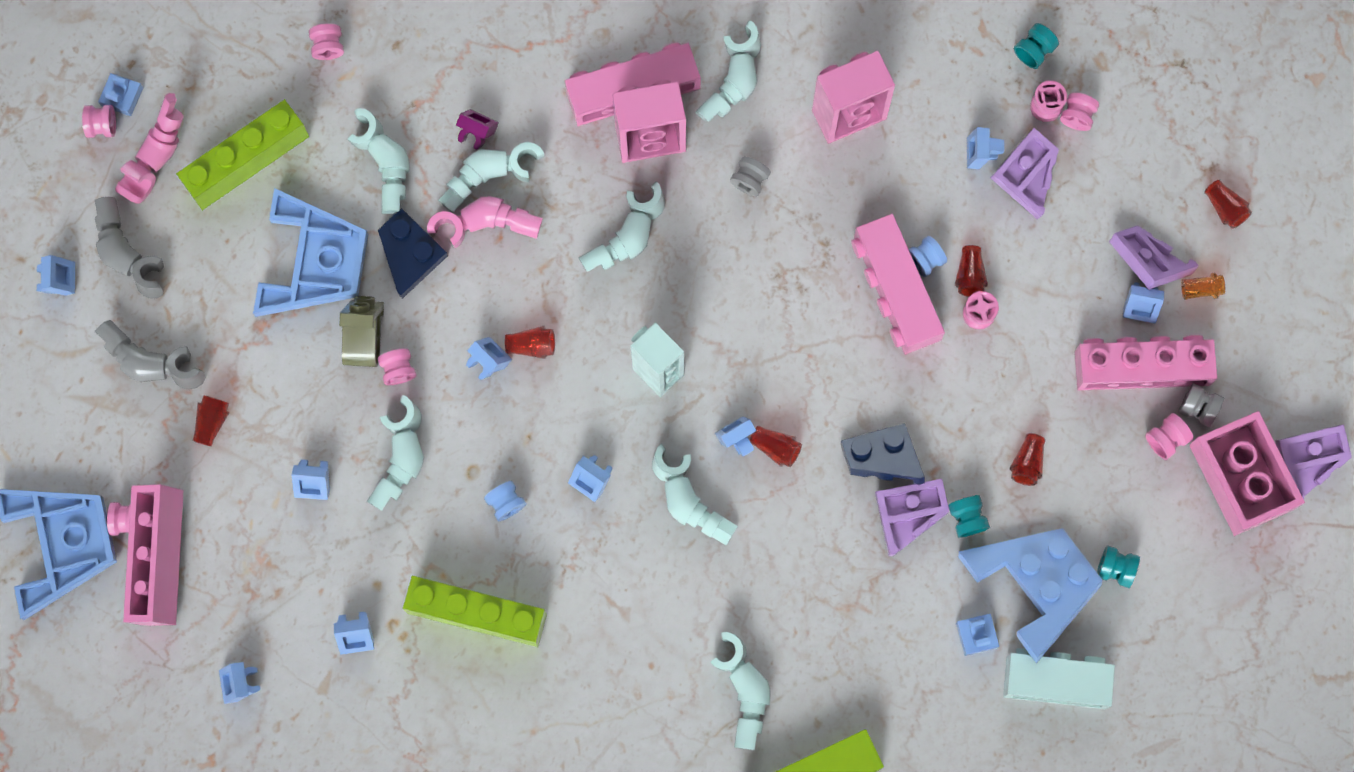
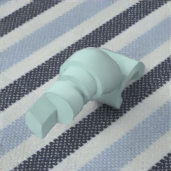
M748 21L745 26L749 40L745 43L736 44L731 40V36H723L727 52L731 56L728 75L723 80L724 84L719 88L720 93H714L695 111L704 121L709 122L716 114L723 118L731 110V104L736 105L740 100L746 101L755 89L757 77L754 58L760 52L761 43L757 26L752 21Z
M358 108L354 111L357 119L363 124H369V129L367 133L360 137L352 134L348 140L358 149H368L370 155L379 165L378 170L382 173V181L386 182V184L382 185V214L399 212L400 200L406 198V186L402 185V182L406 181V173L409 172L408 155L402 146L384 134L383 126L370 111Z
M531 142L520 143L513 149L511 155H506V151L480 149L463 161L464 166L459 171L461 175L458 178L454 176L446 184L449 189L438 201L453 213L472 193L470 190L472 186L476 188L481 182L486 183L490 178L507 176V171H512L519 180L529 182L528 171L520 168L518 161L526 155H531L537 160L544 157V152L540 146Z
M658 182L651 186L654 194L653 198L645 203L637 202L634 192L627 191L626 197L631 212L628 213L622 228L615 232L616 237L609 240L608 246L605 247L602 244L579 257L587 272L599 265L605 271L615 265L613 261L619 259L621 262L629 257L631 260L642 253L647 247L651 220L657 218L665 207V200Z
M404 395L401 396L400 403L407 408V414L402 421L394 423L387 415L380 417L382 424L395 434L392 437V457L389 460L391 465L386 471L389 475L386 479L382 477L367 500L368 503L381 511L390 498L398 500L403 492L400 489L403 483L407 485L412 477L416 479L424 460L419 440L415 433L421 424L422 414L419 408Z
M660 444L652 460V469L660 480L666 482L665 492L668 511L682 525L685 526L688 523L694 528L698 525L702 527V533L727 545L738 526L715 511L712 514L706 511L708 507L700 502L701 498L695 495L689 478L684 477L691 462V454L683 456L680 466L669 467L662 459L666 449Z
M722 632V640L734 644L735 655L728 662H722L715 658L710 663L720 670L732 673L729 678L738 693L737 701H741L740 712H743V718H738L734 748L755 750L757 734H762L763 722L759 721L760 715H764L766 705H770L769 683L750 662H744L747 655L743 641L735 634Z

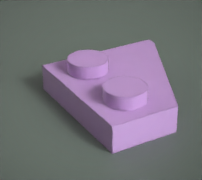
M1033 128L990 178L1038 219L1045 211L1043 206L1047 190L1050 189L1052 181L1051 172L1053 165L1056 163L1059 149L1038 130Z
M1139 226L1116 232L1109 241L1149 290L1192 275L1199 266L1192 259L1187 264L1170 254L1173 247L1155 239L1149 232Z
M1337 425L1275 441L1303 499L1313 488L1321 485L1328 479L1335 469L1340 468L1352 458L1344 425Z
M942 479L927 481L921 485L912 484L876 491L875 493L889 557L896 555L949 513Z

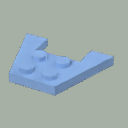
M274 188L269 220L271 223L301 226L291 286L259 282L253 311L254 316H264L359 296L368 239L367 230Z
M0 489V519L3 523L35 516L47 578L14 586L20 619L26 620L117 562L112 536L108 533L107 512L102 496Z
M1063 528L959 551L958 556L977 583L1006 567L1038 609L1042 617L1017 631L1019 641L1036 663L1097 592L1103 581Z

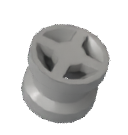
M744 156L739 162V171L732 175L730 182L740 191L751 196H758L762 189V181L768 179L771 171L761 162Z

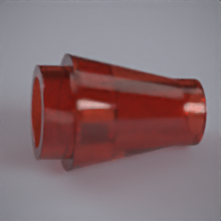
M1220 180L1214 181L1204 191L1223 225L1228 224L1231 229L1240 226L1252 214L1249 202L1225 186Z
M968 245L962 248L961 260L955 280L958 293L970 297L975 292L985 291V287L988 285L981 248L976 245Z
M540 326L514 334H506L505 351L507 354H519L546 359L547 355H554L555 352L553 329H546L545 326Z
M203 395L201 403L197 402L195 431L192 441L212 447L216 435L230 413L227 411L228 402Z
M761 426L755 428L756 431L752 433L750 438L752 445L756 446L780 467L783 465L791 467L795 463L802 448V443L796 441L795 436L768 430Z
M1034 433L1026 434L1025 440L1010 466L1012 480L1022 485L1034 486L1043 477V455L1046 441L1044 437Z

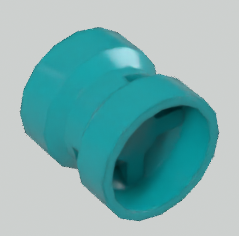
M1036 23L1028 31V37L1021 39L1013 49L1016 56L1025 65L1038 69L1045 60L1044 56L1047 53H1052L1059 46V40L1049 28Z
M980 495L966 497L948 505L951 516L955 517L956 521H959L955 527L958 538L972 536L990 529L987 517L981 515L983 503Z
M1107 545L1101 556L1097 574L1102 580L1116 579L1120 586L1130 588L1138 571L1140 556L1132 553L1123 555L1119 553L1117 548Z

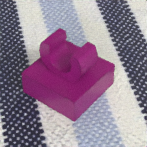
M472 109L460 113L456 126L462 128L458 134V141L461 143L466 141L468 134L471 133L476 138L473 148L477 150L484 145L486 138L495 134L499 122Z

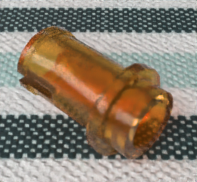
M1211 273L1210 277L1181 280V284L1184 285L1181 286L1184 300L1208 296L1218 299L1219 295L1225 294L1223 275Z

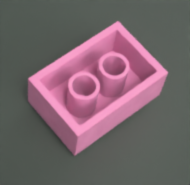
M879 51L868 54V52L857 54L849 63L840 67L838 65H831L823 69L820 75L817 76L812 112L828 144L887 119L895 84Z
M669 80L654 82L650 87L638 89L636 86H627L621 88L616 93H612L615 128L622 163L686 152V117L679 82L671 83Z
M1259 411L1199 436L1189 445L1234 536L1291 512L1305 503Z

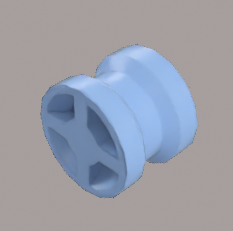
M931 236L925 237L922 240V244L918 247L909 248L916 268L923 277L930 275L935 266H943L947 263L944 251Z
M513 481L499 485L484 497L486 503L495 509L494 516L498 522L510 518L526 506L523 497H518L515 493L516 486Z

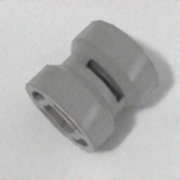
M1193 383L1185 395L1178 413L1186 417L1194 416L1199 419L1201 424L1210 427L1222 407L1224 397L1216 393L1210 395L1204 392L1203 387Z

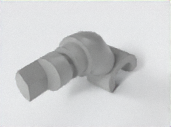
M114 197L95 199L97 211L95 222L97 230L100 231L96 248L102 262L106 266L127 276L133 274L137 289L143 296L148 298L161 297L163 291L158 282L146 281L144 277L151 271L161 272L164 268L162 258L157 256L142 258L128 244L127 238L123 237L122 230L119 229L121 222L117 201Z
M111 320L105 321L95 330L106 342L104 348L113 357H117L116 360L121 364L120 369L133 380L138 382L166 380L167 376L171 375L176 385L184 389L197 388L205 380L204 372L200 369L193 368L188 372L179 371L183 363L190 361L191 354L187 346L179 347L167 358L166 354L148 352L143 347L138 348L134 343H131V340Z

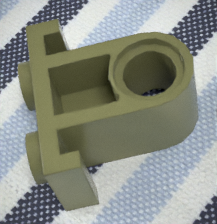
M356 296L355 300H351L340 312L339 326H342L343 365L378 366L377 358L380 356L381 316L384 315V302H375V297Z

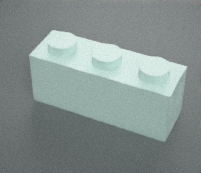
M655 322L649 329L646 326L642 327L632 337L631 356L633 370L661 397L684 376V351Z
M1017 648L1016 653H1010L1006 657L1003 697L1107 709L1112 706L1115 665L1105 664V658L1085 656L1084 661L1071 660V654L1051 652L1050 657L1042 656L1036 663L1025 648Z

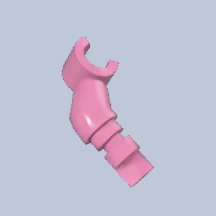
M175 93L165 95L157 117V123L154 128L149 130L146 139L135 156L138 162L130 160L120 169L125 176L118 182L115 191L131 202L140 204L146 199L156 181L155 175L151 172L157 173L173 156L179 142L177 137L178 129L183 121V114L174 108L177 101Z
M487 196L480 197L460 210L462 214L460 216L447 211L436 213L427 224V232L435 234L438 228L445 223L454 225L456 228L455 234L450 240L456 249L461 245L464 240L465 231L468 229L470 232H474L486 227L494 229L496 226L505 228L508 225L511 226V231L537 239L543 218L531 215L529 211L517 208L516 211L511 210L512 206L503 203L504 199Z

